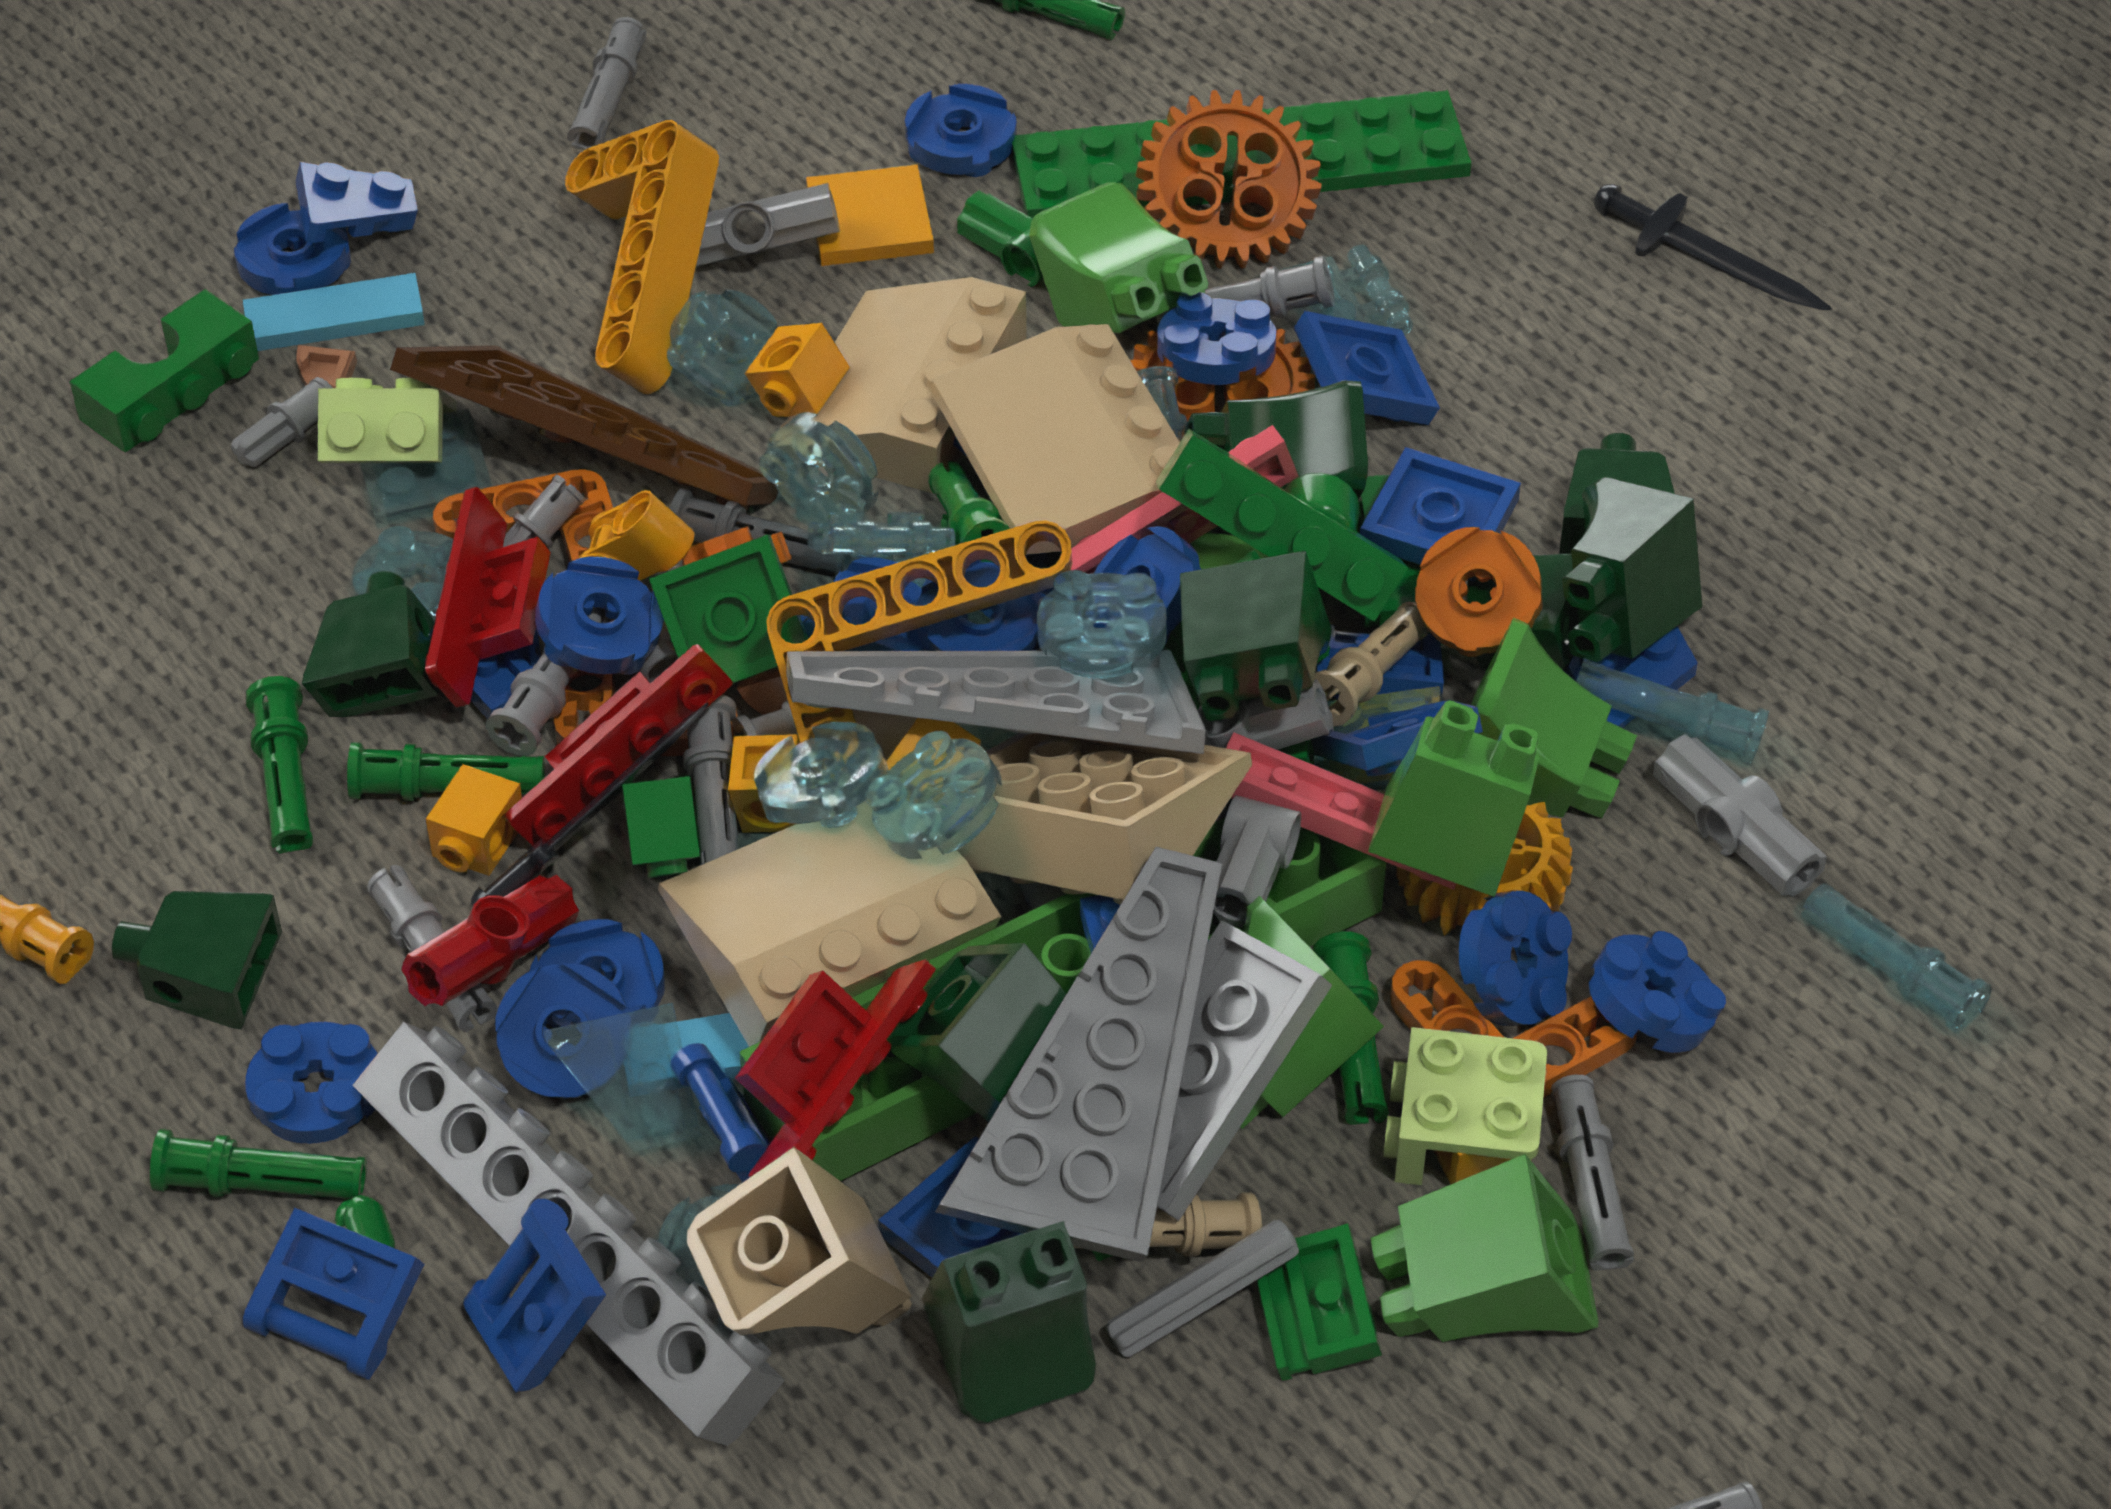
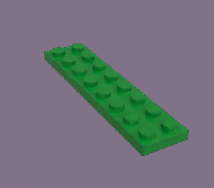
M1448 90L1284 107L1280 123L1286 126L1292 122L1299 121L1301 127L1295 141L1312 140L1314 143L1311 154L1306 159L1320 161L1321 166L1318 175L1312 178V180L1321 183L1320 192L1469 177L1471 175L1472 163ZM1262 108V112H1265L1266 114H1269V113H1271L1275 108H1271V109H1264V108ZM1167 119L1015 135L1012 142V155L1025 214L1034 218L1037 213L1107 182L1123 184L1137 199L1138 185L1144 182V180L1136 177L1138 162L1146 160L1140 155L1144 140L1155 141L1151 136L1153 124L1157 121L1169 126ZM1234 135L1227 137V158L1222 174L1224 176V189L1221 203L1230 202L1234 190L1232 178L1237 151V137ZM1195 144L1189 147L1195 155L1203 158L1216 155L1215 151L1205 144ZM1254 150L1246 153L1247 157L1254 163L1267 164L1272 162L1270 156L1265 152ZM1190 196L1184 199L1188 206L1209 204L1207 200L1199 196ZM1137 199L1144 209L1150 202Z

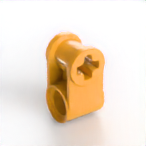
M644 490L638 492L626 502L606 512L599 513L593 518L589 529L592 541L589 549L582 553L579 558L606 557L622 561L639 571L638 580L641 581L657 572H664L675 566L689 551L694 541L695 533L691 527L651 491Z

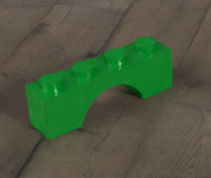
M1190 429L1187 430L1156 480L1159 490L1268 557L1306 551L1318 588L1374 622L1408 570V567L1400 558L1353 529L1333 520L1299 500L1241 460Z

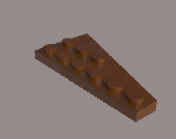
M496 345L396 348L390 370L486 406L504 417L536 425L539 427L538 432L549 439L563 443H572L573 440L664 474L679 484L698 487L716 494L714 499L722 505L733 501L739 503L741 507L748 511L750 505L770 504L777 498L782 483L781 480Z

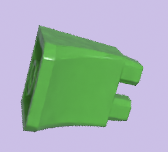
M1104 183L1037 213L1031 221L1029 237L1058 322L1063 327L1108 324L1113 332L1120 333L1176 307L1179 296H1192L1199 292L1206 293L1205 289L1208 288V280L1201 259L1197 255H1193L1189 241L1173 234L1159 224L1121 183Z
M1513 617L1479 683L1471 706L1478 707L1483 732L1478 734L1498 741L1504 725L1513 723L1537 731L1539 737L1536 755L1539 756V761L1527 805L1545 802L1549 815L1562 818L1569 806L1602 818L1614 798L1620 781L1590 767L1589 764L1592 761L1620 774L1632 751L1637 735L1606 721L1612 705L1595 696L1567 675L1539 644L1529 624Z
M1448 700L1434 718H1425L1407 754L1392 774L1386 786L1368 852L1495 897L1531 795L1539 756L1536 755L1539 735L1537 731L1516 723L1504 725L1498 741L1477 734L1474 731L1478 715L1473 709Z
M1260 896L1247 907L1244 933L1319 973L1332 984V987L1240 1126L1242 1129L1268 1104L1284 1117L1384 1027L1341 979Z
M1526 1154L1398 1206L1401 1225L1371 1237L1374 1260L1378 1270L1388 1281L1409 1274L1410 1284L1382 1293L1380 1297L1383 1319L1398 1337L1431 1329L1441 1342L1469 1336L1508 1331L1548 1330L1583 1333L1598 1328V1315L1579 1225L1570 1208Z

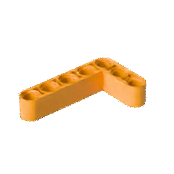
M665 120L587 148L573 160L565 177L566 189L611 219L626 217L597 342L595 360L599 367L643 394H652L658 391L666 383L674 366L719 165V154L716 149L673 120Z
M1047 520L1034 521L789 595L777 601L770 609L767 617V632L802 750L814 774L823 781L833 784L841 783L842 778H854L863 767L865 760L864 745L853 709L838 707L815 708L804 703L792 702L786 677L787 651H845L1053 588L1067 578L1073 564L1071 540L1066 531L1057 523ZM1040 541L1054 543L1062 552L1060 559L1050 568L1040 569L1032 566L1025 556L1027 550L1033 544ZM986 559L994 562L999 567V577L993 584L987 587L972 586L964 578L966 569L977 560ZM917 578L930 579L939 587L937 596L931 603L925 606L909 604L903 598L905 587ZM864 596L872 599L877 604L875 615L864 624L854 625L842 618L844 606L855 597ZM795 615L810 617L815 621V628L808 640L793 644L781 638L783 624L789 618ZM836 735L847 738L851 742L852 749L850 756L845 762L836 766H828L818 760L817 751L824 739Z

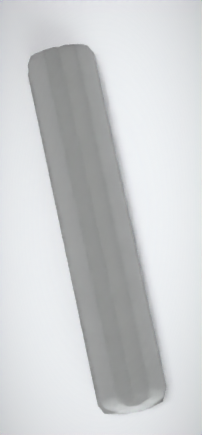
M1274 1220L1110 1319L1106 1324V1329L1112 1343L1124 1357H1131L1294 1258L1299 1250L1293 1234L1281 1220Z

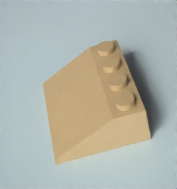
M973 277L867 290L835 341L836 346L850 366L849 370L817 415L791 416L788 418L775 439L773 448L933 493L928 484V476L931 470L942 462L946 471L951 472L948 468V461L957 462L962 452L953 446L955 434L929 389L931 381L936 377L1026 340V291Z
M1108 324L1052 328L932 379L929 387L992 502L997 507L1003 521L1010 528L1043 520L1057 523L1066 531L1070 538L1071 548L1076 546L1086 536L1099 532L1161 494L1162 491L1158 489L1156 480L1180 443ZM1040 541L1033 544L1026 554L1061 551L1052 542Z
M1018 733L920 789L925 819L968 861L975 874L989 872L1008 876L1012 882L1018 884L1037 882L1061 887V890L1067 894L1091 893L1111 897L1115 903L1121 905L1155 847L1194 855L1251 768L1252 759L1250 752L1204 745V754L1042 733Z
M891 784L663 881L658 886V891L749 1047L763 1040L810 974L823 970L853 997L887 981L897 968L924 959L928 961L996 928L1001 917L968 861Z

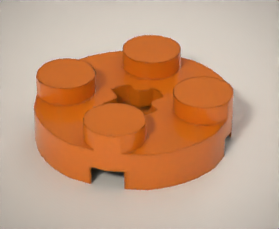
M1465 527L1440 538L1424 555L1420 565L1421 571L1417 578V588L1415 587V601L1419 614L1428 631L1439 642L1456 649L1464 656L1477 657L1483 653H1495L1513 617L1529 624L1531 628L1542 610V579L1537 562L1526 545L1511 534L1503 531L1497 533L1492 530H1480V527ZM1475 576L1481 583L1487 582L1490 579L1495 582L1496 586L1490 591L1491 600L1488 603L1481 605L1479 602L1474 601L1469 604L1463 600V597L1468 593L1465 582L1469 578Z

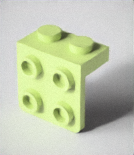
M366 378L336 379V388H318V461L321 463H442L443 413H456L457 400L441 389L413 378L396 379V388H383V386L372 385V380Z
M1411 1027L1408 1061H1394L1390 1102L1403 1103L1401 1117L1388 1116L1383 1157L1397 1158L1395 1182L1422 1185L1426 1149L1514 1159L1523 1154H1526L1530 1160L1535 1158L1538 1154L1547 1061L1546 1047L1538 1041Z

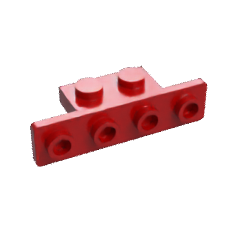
M478 487L464 491L460 513L456 520V531L450 558L446 565V576L439 607L436 610V620L429 652L425 660V671L431 683L439 688L456 708L470 704L479 660L504 652L515 651L521 647L533 644L536 629L535 611L541 587L546 579L551 554L539 537L503 547L507 523Z
M698 644L693 645L652 683L641 672H638L544 756L554 770L506 812V820L532 846L541 838L547 842L665 733L708 702V706H710L731 687L733 683L731 678Z
M924 959L897 968L866 1010L823 970L808 976L735 1077L740 1084L784 1123L750 1171L749 1177H752L793 1147L811 1160L814 1159L817 1149L812 1144L824 1127L833 1125L848 1111L854 1101V1095L850 1093L853 1086L862 1074L871 1072L886 1057L891 1048V1043L887 1041V1038L897 1024L908 1020L925 1002L928 993L923 988L936 970L930 962Z

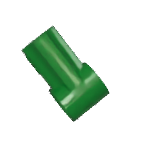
M978 190L966 200L965 206L957 218V233L1000 257L1005 271L1011 276L1016 273L1030 281L1027 284L1028 286L1034 287L1044 279L1029 237L1033 218L991 194H985Z

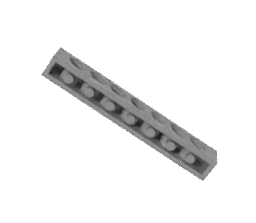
M403 1022L355 1081L353 1087L509 1246L522 1230L521 1218L534 1200L541 1198L556 1203L564 1210L567 1217L572 1213V1221L567 1233L606 1293L605 1298L586 1324L697 1437L726 1446L739 1438L785 1381L766 1362L772 1354L770 1349L755 1335H740L725 1326L709 1290L694 1281L689 1285L676 1272L681 1262L668 1248L653 1238L648 1237L644 1240L631 1228L637 1221L634 1214L612 1196L603 1194L600 1197L588 1185L593 1178L592 1173L570 1154L564 1151H560L557 1154L545 1142L550 1136L549 1130L528 1112L519 1108L514 1111L503 1100L508 1094V1090L501 1082L479 1067H475L472 1070L461 1059L467 1050L455 1037L438 1026H434L430 1032ZM445 1089L443 1098L438 1104L439 1096L441 1092ZM486 1130V1137L479 1147L480 1138ZM529 1171L528 1181L521 1190L523 1177ZM539 1254L535 1258L533 1263L530 1265L531 1268H533V1266L540 1258ZM616 1255L614 1271L607 1279V1267L611 1259ZM660 1299L659 1315L651 1324L650 1315L652 1308ZM705 1344V1359L696 1370V1354L700 1347Z

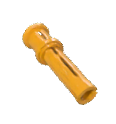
M0 894V941L7 955L17 961L29 959L45 968L49 978L59 984H66L91 959L94 950V939L90 932L80 926L68 928L52 919L50 911L39 904H24L21 906Z

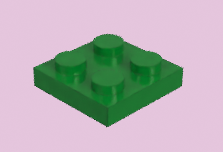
M771 535L759 537L649 578L678 658L693 645L698 644L731 678L732 684L778 668L768 636L766 621L769 611L775 603L792 595ZM800 615L789 618L783 624L781 638L786 642L796 644L808 640Z

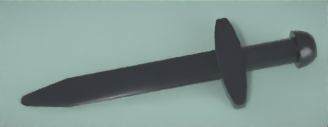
M1615 184L1603 185L1595 196L1594 205L1600 214L1606 216L1608 213H1611L1643 229L1636 244L1635 253L1638 256L1644 257L1666 242L1776 298L1818 310L1833 309L1801 283L1681 223L1688 198L1681 193L1669 198L1656 211L1622 194V187Z
M705 703L665 733L551 839L546 842L541 838L484 891L479 886L471 897L472 907L479 898L488 895L504 897L544 872L560 857L556 851L623 790L622 784L631 783L672 746L709 703Z

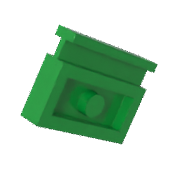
M1348 1223L1295 1238L1299 1250L1297 1255L1257 1279L1274 1359L1282 1381L1293 1379L1292 1374L1312 1369L1313 1374L1382 1356L1354 1237Z

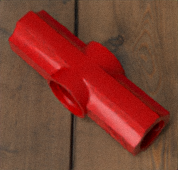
M539 875L504 897L488 895L479 898L473 904L469 917L407 954L401 971L407 979L408 992L424 1006L429 1004L443 1006L479 983L496 984L504 981L509 976L516 960L547 942L559 930L575 923L579 909L573 899V888L558 875H554L551 878Z

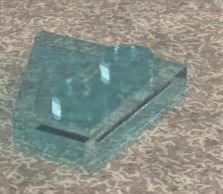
M673 1003L543 1031L545 1043L557 1055L577 1080L580 1087L612 1124V1127L633 1152L701 1137L692 1090L690 1087L679 1083L670 1066L673 1056L682 1049Z

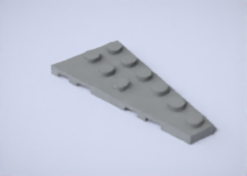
M1171 650L787 651L786 677L792 702L804 703L815 708L838 707L1002 728L1019 734L1042 733L1204 754L1206 729Z
M1155 847L936 1209V1213L1023 1234L1064 1221L1073 1246L1143 1262L1149 1251L1222 863Z

